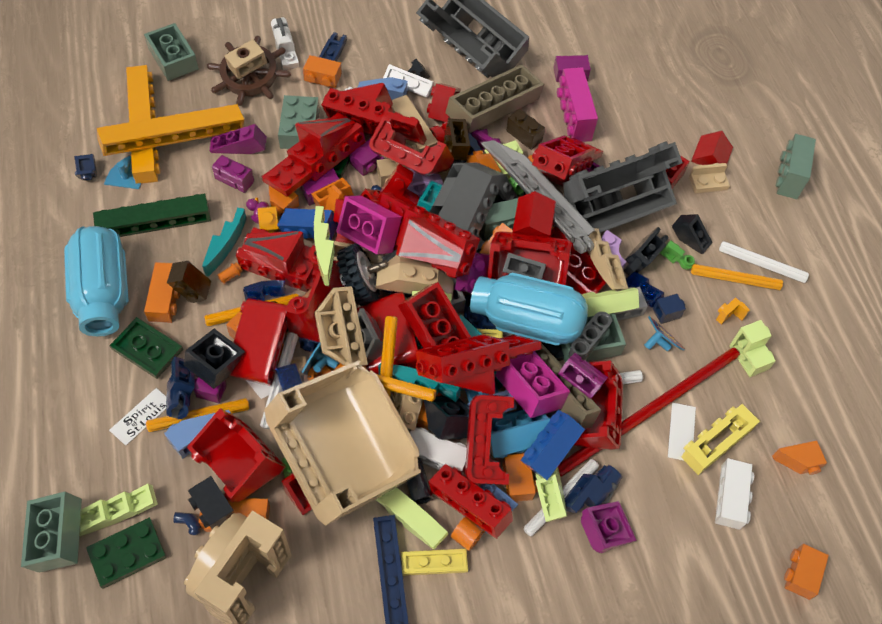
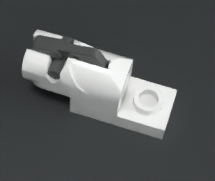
M284 17L275 18L271 21L276 49L278 50L283 47L286 50L285 54L279 56L283 70L298 68L299 62L287 20Z

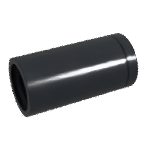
M418 457V468L421 469V473L406 483L411 499L416 504L421 505L431 501L433 495L422 460Z

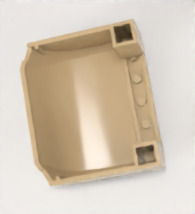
M359 360L278 393L264 409L266 422L317 519L325 526L385 495L421 473V469L418 468L417 458L419 457V449L378 376L373 371L369 372L361 366Z

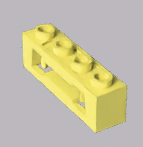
M743 404L737 408L734 406L725 413L726 417L723 420L718 418L711 425L713 427L711 430H703L697 436L699 439L695 443L690 441L683 448L685 452L681 458L697 475L701 474L744 438L760 422ZM732 422L733 424L729 429L733 433L712 451L707 445L724 432Z

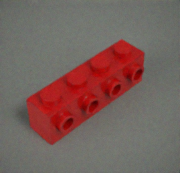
M445 464L428 481L431 492L496 539L513 521L512 509L505 501L500 502L489 490H483L477 483L471 482L455 467L451 468Z

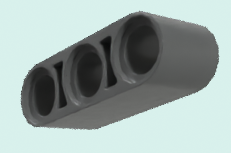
M598 312L585 326L581 336L572 343L568 355L569 358L576 353L582 357V360L587 359L608 332L612 322V318L608 313Z

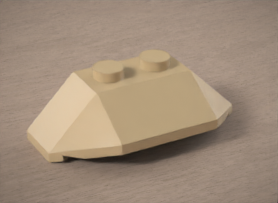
M396 255L387 262V268L377 271L376 289L412 294V291H419L428 285L439 282L443 291L451 293L453 299L454 281L452 278L447 276L443 270L433 268L428 262Z
M352 286L333 288L315 311L322 352L344 366L358 360L361 362V366L368 365Z

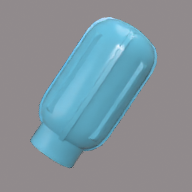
M83 226L76 230L64 248L66 301L70 304L73 314L79 319V330L83 334L96 337L106 336L119 329V314L129 301L125 251L116 231L99 226Z
M510 273L497 280L480 276L474 285L470 302L471 312L487 316L490 322L496 326L497 330L553 345L574 342L581 336L588 315V305L585 298L575 291L573 287L517 273Z

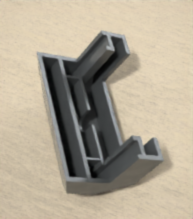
M425 0L416 12L421 17L419 20L432 31L436 29L445 37L443 40L450 46L454 44L456 46L454 50L460 55L462 53L467 55L465 59L471 64L475 63V68L487 78L490 76L493 78L514 68L528 51L529 36L485 0H448L442 8L433 0ZM473 19L483 26L477 35L468 28Z
M665 141L649 148L648 153L636 157L634 154L626 157L622 163H620V160L609 163L610 167L605 168L603 165L595 168L592 172L587 170L578 172L570 176L569 181L564 183V197L593 228L599 229L600 233L673 206L677 202L665 170L683 163L676 142L668 144ZM634 185L637 196L623 200L620 190Z
M478 162L453 163L430 212L478 237L492 204L516 199L518 196L505 174Z

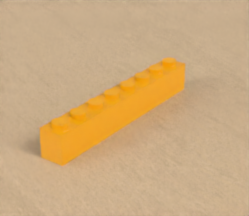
M147 65L126 67L129 122L156 118V112L153 110V107L156 106L155 99L152 97L155 94L153 84H151V82H154L152 72H149ZM156 147L131 151L132 174L136 184L158 182L160 166L157 163L159 152L156 150Z
M238 104L99 127L97 128V139L103 156L218 136L243 128L244 118Z

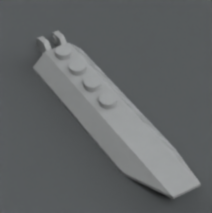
M494 140L481 142V145L526 194L536 191L556 201L553 223L573 243V247L578 253L582 254L593 250L594 243L588 236L595 229L538 168L532 165V162L525 155Z

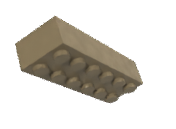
M521 64L451 96L445 113L451 119H466L469 134L539 100L544 83Z

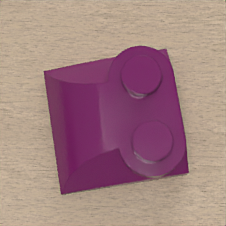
M475 253L469 274L457 277L455 290L472 293L477 279L480 276L488 277L490 254Z
M619 501L589 507L582 511L581 524L591 547L596 552L604 553L609 549L637 541Z

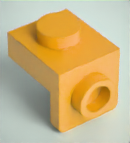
M277 207L257 208L259 228L265 229L269 233L276 232L275 229H279L277 226Z
M735 297L728 305L724 303L719 308V315L716 320L722 325L732 314L743 320L750 309Z

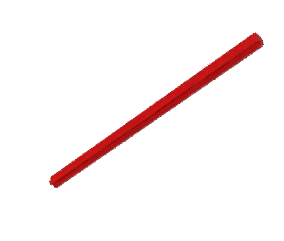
M735 347L729 349L622 421L621 436L738 358L740 352ZM583 447L558 465L560 477L602 449Z

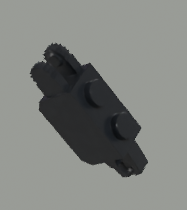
M659 227L643 238L625 259L628 265L623 271L628 276L635 271L638 273L647 267L666 246L665 242L669 237L664 235L660 238L657 235L661 230Z

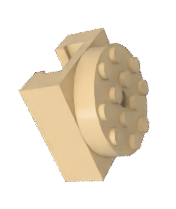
M251 511L248 517L241 513H234L220 527L216 525L210 532V539L205 546H200L194 556L196 561L190 574L184 581L187 594L202 603L212 616L225 624H246L256 610L254 605L244 598L247 592L241 586L256 562L259 561L267 566L269 574L277 578L292 556L284 530L254 511Z

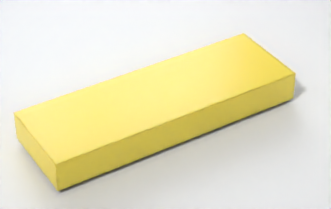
M466 549L401 552L402 576L468 572Z

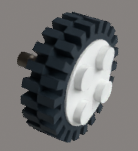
M356 243L338 250L337 265L340 267V280L345 287L352 286L356 304L363 306L380 298V289L375 288L376 272L387 268V261L384 260L374 265L370 264L371 260L367 257V253Z

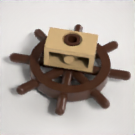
M255 36L254 39L237 48H234L230 42H226L225 47L229 52L224 55L221 64H207L209 70L220 71L223 81L212 87V93L216 94L227 88L238 95L236 101L238 106L243 105L245 96H253L262 92L268 99H273L274 95L268 88L273 85L276 77L289 78L291 76L290 71L278 70L275 60L285 54V48L281 47L271 53L268 49L259 46L261 42L260 36ZM269 63V69L261 68ZM228 72H233L234 75L228 77ZM258 75H266L263 79L258 77ZM243 78L241 84L236 83L238 80Z

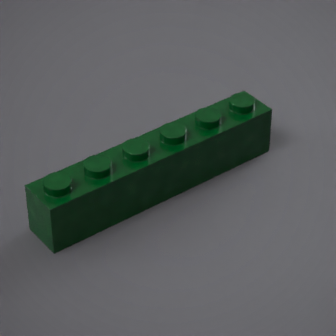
M206 193L93 212L94 226L112 229L117 232L119 237L211 222Z

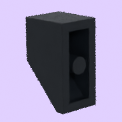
M698 214L680 215L672 225L678 239L700 254H704L713 243Z

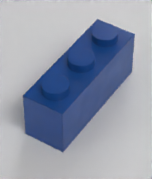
M286 208L277 226L281 232L301 231L303 232L304 239H314L315 209ZM324 210V223H329V239L332 240L338 227V222L333 221L334 212L332 210Z
M558 410L550 418L543 431L538 434L531 447L525 451L520 461L537 475L548 480L585 429L570 415Z

